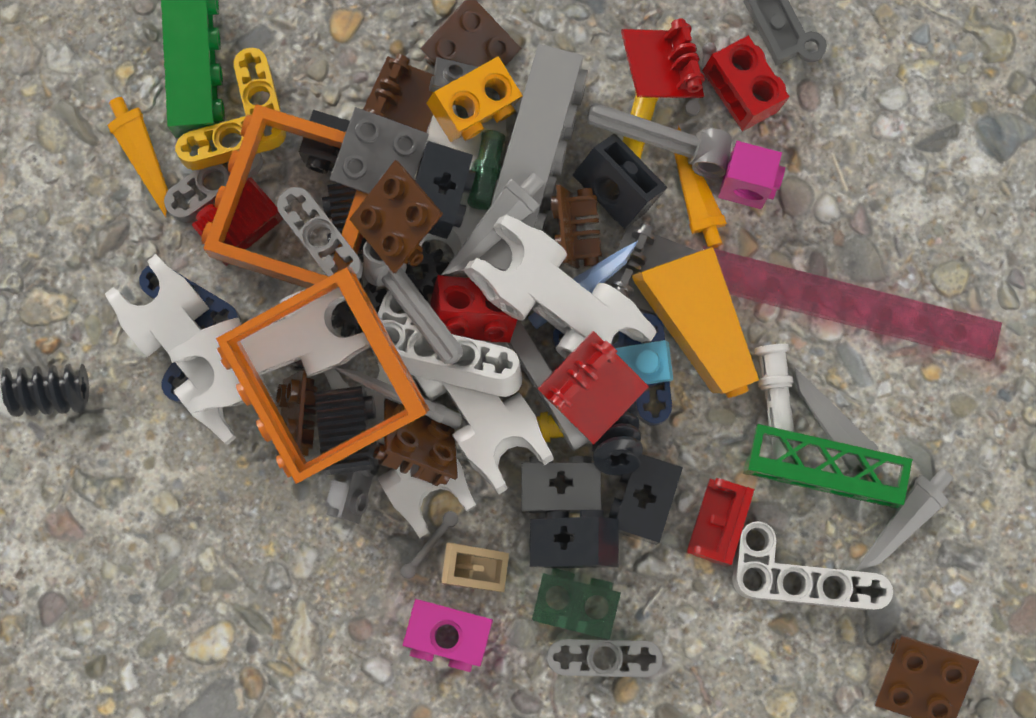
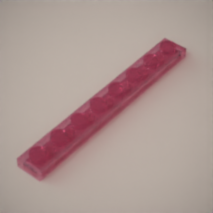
M703 246L702 250L708 249L710 247ZM714 249L730 295L989 362L995 358L1002 322Z

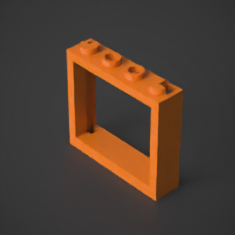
M256 104L252 115H246L243 121L241 136L244 138L239 151L234 150L229 159L228 172H230V176L226 186H221L217 192L215 208L218 209L213 223L208 222L204 228L201 239L202 244H205L203 249L210 258L297 286L309 288L328 276L225 244L224 241L266 125L337 148H341L346 132ZM358 190L356 191L341 234L357 255L364 237L350 221V218L368 196V194ZM335 251L333 260L338 266L337 272L349 267L353 261L344 262Z
M346 267L216 338L220 346L216 349L222 358L220 360L227 370L233 369L240 382L236 384V388L241 399L247 406L252 404L260 418L256 420L259 432L265 441L269 442L272 440L280 454L276 456L279 468H283L288 478L292 476L296 484L420 418L430 410L352 267ZM340 288L405 409L306 462L240 341L333 290Z

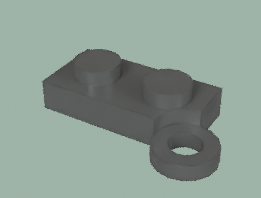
M789 0L743 1L776 66L797 55L806 62H816L823 57L827 48L826 40L817 32L810 31L805 33ZM809 41L815 42L818 50L813 53L808 52L805 49V43Z

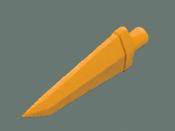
M116 97L109 102L116 118L107 126L111 134H114L166 217L167 209L164 204V198L168 188L143 119L144 115L139 107L129 111L123 97Z
M674 153L692 234L703 232L708 248H717L723 244L717 228L727 224L725 217L722 215L705 178L692 170V165L688 164V157Z

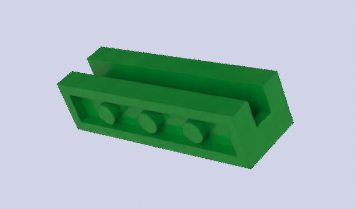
M161 0L167 127L175 138H180L189 131L225 121L223 99H218L217 86L223 85L222 67L220 63H216L215 50H221L220 31L218 27H214L213 15H219L218 0Z

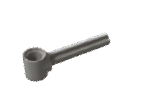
M593 103L588 111L587 122L589 125L688 157V164L692 165V170L702 177L720 178L726 174L732 137L723 130L707 128L699 131L694 136L598 103Z
M366 241L363 247L365 279L372 285L387 287L444 364L451 365L456 363L464 354L463 348L406 275L407 265L404 263L396 274L393 273Z

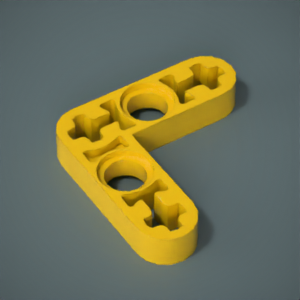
M253 47L241 50L235 56L234 70L245 115H252L255 105L250 103V99L255 93L261 91L270 94L268 101L261 106L281 112L271 69L265 54L260 49ZM249 63H256L255 69L259 79L252 80L248 71ZM246 116L183 134L175 145L176 153L182 164L187 169L201 170L229 162L232 152L234 150L239 151L244 138L241 136V128ZM272 127L271 135L265 136L263 133L256 154L280 147L285 141L286 131ZM236 133L241 136L237 146L233 148L222 146L221 142L226 135ZM210 140L213 141L217 149L216 151L212 152V147L209 143ZM198 145V155L191 156V147Z

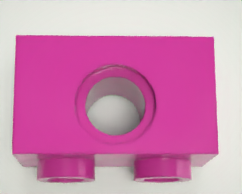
M736 141L728 160L726 174L723 176L718 198L762 210L766 200H773L777 189H780L786 168L779 165L782 152Z
M415 599L402 646L411 648L409 655L411 657L432 662L434 655L449 658V667L471 672L473 665L479 667L482 665L493 619ZM444 625L454 626L459 634L458 642L449 649L441 647L436 639L437 631Z

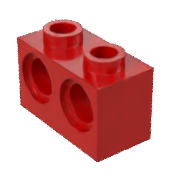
M749 35L713 53L702 70L742 132L778 113L790 97L783 80L774 74L766 62L764 52L759 46L754 44ZM733 63L740 65L743 70L737 69ZM753 93L760 95L764 101L758 100Z
M437 276L430 301L431 308L451 334L474 340L510 343L518 319L509 316L490 302L470 278Z

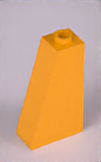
M713 247L632 275L638 289L712 393H725L727 398L735 397L748 392V384L759 381Z

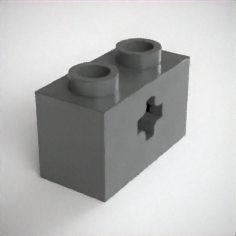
M536 456L529 457V463H522L521 513L568 511L569 514H580V510H601V471L592 463V457L570 456L568 457V463H553L552 460L544 465ZM557 475H564L565 482L572 483V487H566L564 494H557L556 487H549V482H555Z

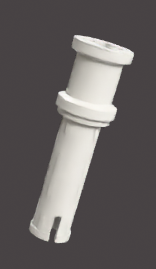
M789 344L754 348V354L759 356L761 372L758 387H761V391H765L769 426L794 432L789 398V387H792L793 377L788 375L786 359ZM770 436L773 459L776 460L786 454L787 450L779 438ZM788 441L792 448L796 447L795 442ZM790 456L783 460V462L793 461Z

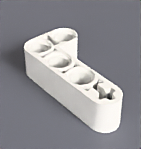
M390 291L387 292L380 306L378 316L392 342H398L395 347L411 375L496 396L507 397L520 389L522 373L517 354L507 347L453 335L463 348L464 353L456 363L452 365L444 364L436 353L428 357H421L420 355L423 352L434 350L406 313L397 314L402 307ZM465 359L473 360V362L467 366L457 365L460 361Z
M760 521L752 522L743 527L734 556L732 576L733 587L742 597L857 610L882 609L892 600L893 587L890 581L883 575L775 563L776 535L772 527ZM750 530H757L764 536L765 544L761 551H754L748 547L746 536ZM748 569L756 570L762 577L761 587L757 591L747 589L743 583V575ZM788 573L795 574L801 581L800 591L796 595L788 594L783 587V579ZM828 577L836 579L840 585V593L835 599L828 598L823 592V583ZM872 586L873 589L879 592L878 597L870 598L866 594L852 595L853 587Z

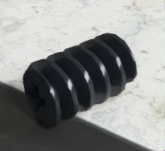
M71 364L65 365L63 376H59L55 365L49 367L47 377L43 376L40 366L34 367L32 378H28L24 367H19L16 379L12 378L10 369L4 368L2 370V399L11 416L19 417L24 411L29 416H35L39 411L42 414L51 415L55 409L60 414H66L70 408L76 413H82L87 406L90 386L84 364H81L79 375L74 374Z
M636 401L595 444H592L594 465L604 474L614 476L625 475L640 468L641 461L639 457L643 453V446L640 442L641 432L639 430L640 422L637 417L638 407L636 406Z

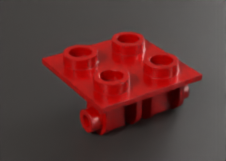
M680 18L672 21L669 30H621L637 97H704L702 83L705 78L700 72L698 64L700 60L699 55L695 53L697 47L694 43H691V25L686 23L685 19Z
M592 331L537 388L592 444H595L649 387L616 354L618 351L608 341L604 342L595 331Z

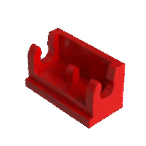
M710 478L686 554L726 567L732 565L755 489L720 478L715 480Z

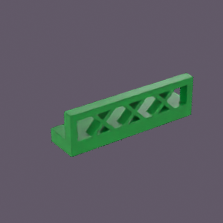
M757 424L750 456L746 458L743 474L890 508H898L905 503L913 459ZM763 435L779 438L787 453L776 460L759 456ZM788 441L797 442L801 444L795 448H792ZM806 445L814 446L819 449L826 462L815 469L805 467L796 452ZM827 449L840 453L831 457ZM845 454L854 455L865 470L855 477L844 476L836 465L835 460ZM790 456L795 464L783 462V460ZM866 458L878 462L870 466ZM883 463L901 466L897 487L882 484L873 470ZM829 465L834 473L822 471L821 469ZM868 474L872 482L860 478Z

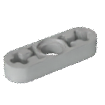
M240 141L233 143L228 148L237 146ZM261 153L255 155L247 179L254 177L261 170L263 165ZM224 163L195 170L167 191L164 204L174 219L181 222L191 221L196 218L198 212L205 206L215 204V198L219 189L213 191L204 187V179L211 172H219L224 175L222 186H226L230 174L223 166ZM195 184L206 197L202 201L192 188ZM181 195L185 199L193 196L188 201L190 208L186 211L181 207L175 209L178 206L176 199Z
M300 187L286 189L278 199V211L326 275L329 277L338 270V266L330 257V254L336 250L344 262L353 261L349 267L353 268L360 280L363 273L361 260L308 191ZM295 199L299 203L305 201L302 207L311 219L304 223L295 211L290 212L292 210L289 204ZM318 227H325L331 232L330 241L322 247L311 245L309 240L311 232Z
M562 639L554 642L548 649L547 662L555 673L563 676L650 677L660 670L663 656L658 646L649 641ZM564 645L569 646L570 653L582 654L580 646L589 645L586 655L589 670H580L582 662L577 661L569 662L568 669H561L560 662L554 661L553 655L554 653H559L561 646ZM601 646L610 647L616 655L614 666L608 670L597 668L593 662V654ZM620 646L629 647L626 655H638L641 652V647H646L648 654L655 656V662L648 664L645 671L641 670V666L638 663H627L628 671H620L623 662Z

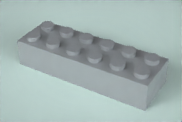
M538 43L492 204L510 179H513L521 186L532 173L537 174L544 181V184L532 198L540 207L522 222L545 233L547 214H544L543 211L544 209L551 211L552 208L551 197L556 194L555 186L557 178L553 176L554 174L561 175L567 148V142L564 139L571 140L578 108L574 104L581 105L588 70L582 69L583 55ZM501 239L479 259L485 260L501 271H506L512 262V252L506 241Z

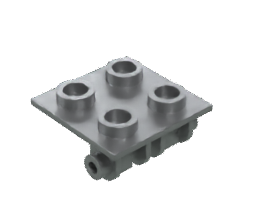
M355 107L329 180L369 194L395 160H398L414 179L429 134Z
M641 223L639 228L630 225L625 231L618 251L637 240L638 242L627 263L610 277L605 284L620 291L634 302L637 308L657 316L634 283L632 275L698 251L654 234L655 229L647 224Z

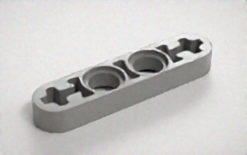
M518 320L508 345L517 354L521 367L572 450L575 451L590 441L537 389L552 372Z

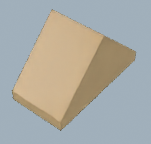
M447 543L441 583L448 586L504 592L509 553Z

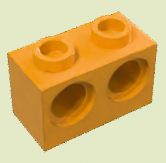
M498 56L434 91L426 104L450 142L461 136L467 141L481 133L485 129L483 124L494 118L496 123H499L516 112L514 106L523 95ZM489 87L496 90L500 100L490 99L485 93V88ZM460 105L464 107L468 112V118L458 117L454 113L452 106Z

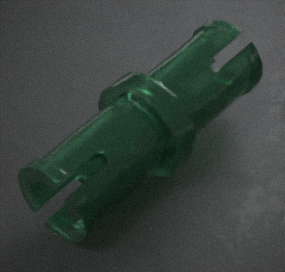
M485 130V132L481 133L478 156L472 162L471 170L476 171L467 203L475 209L488 210L491 207L496 180L499 179L502 170L500 159L506 137L497 130Z

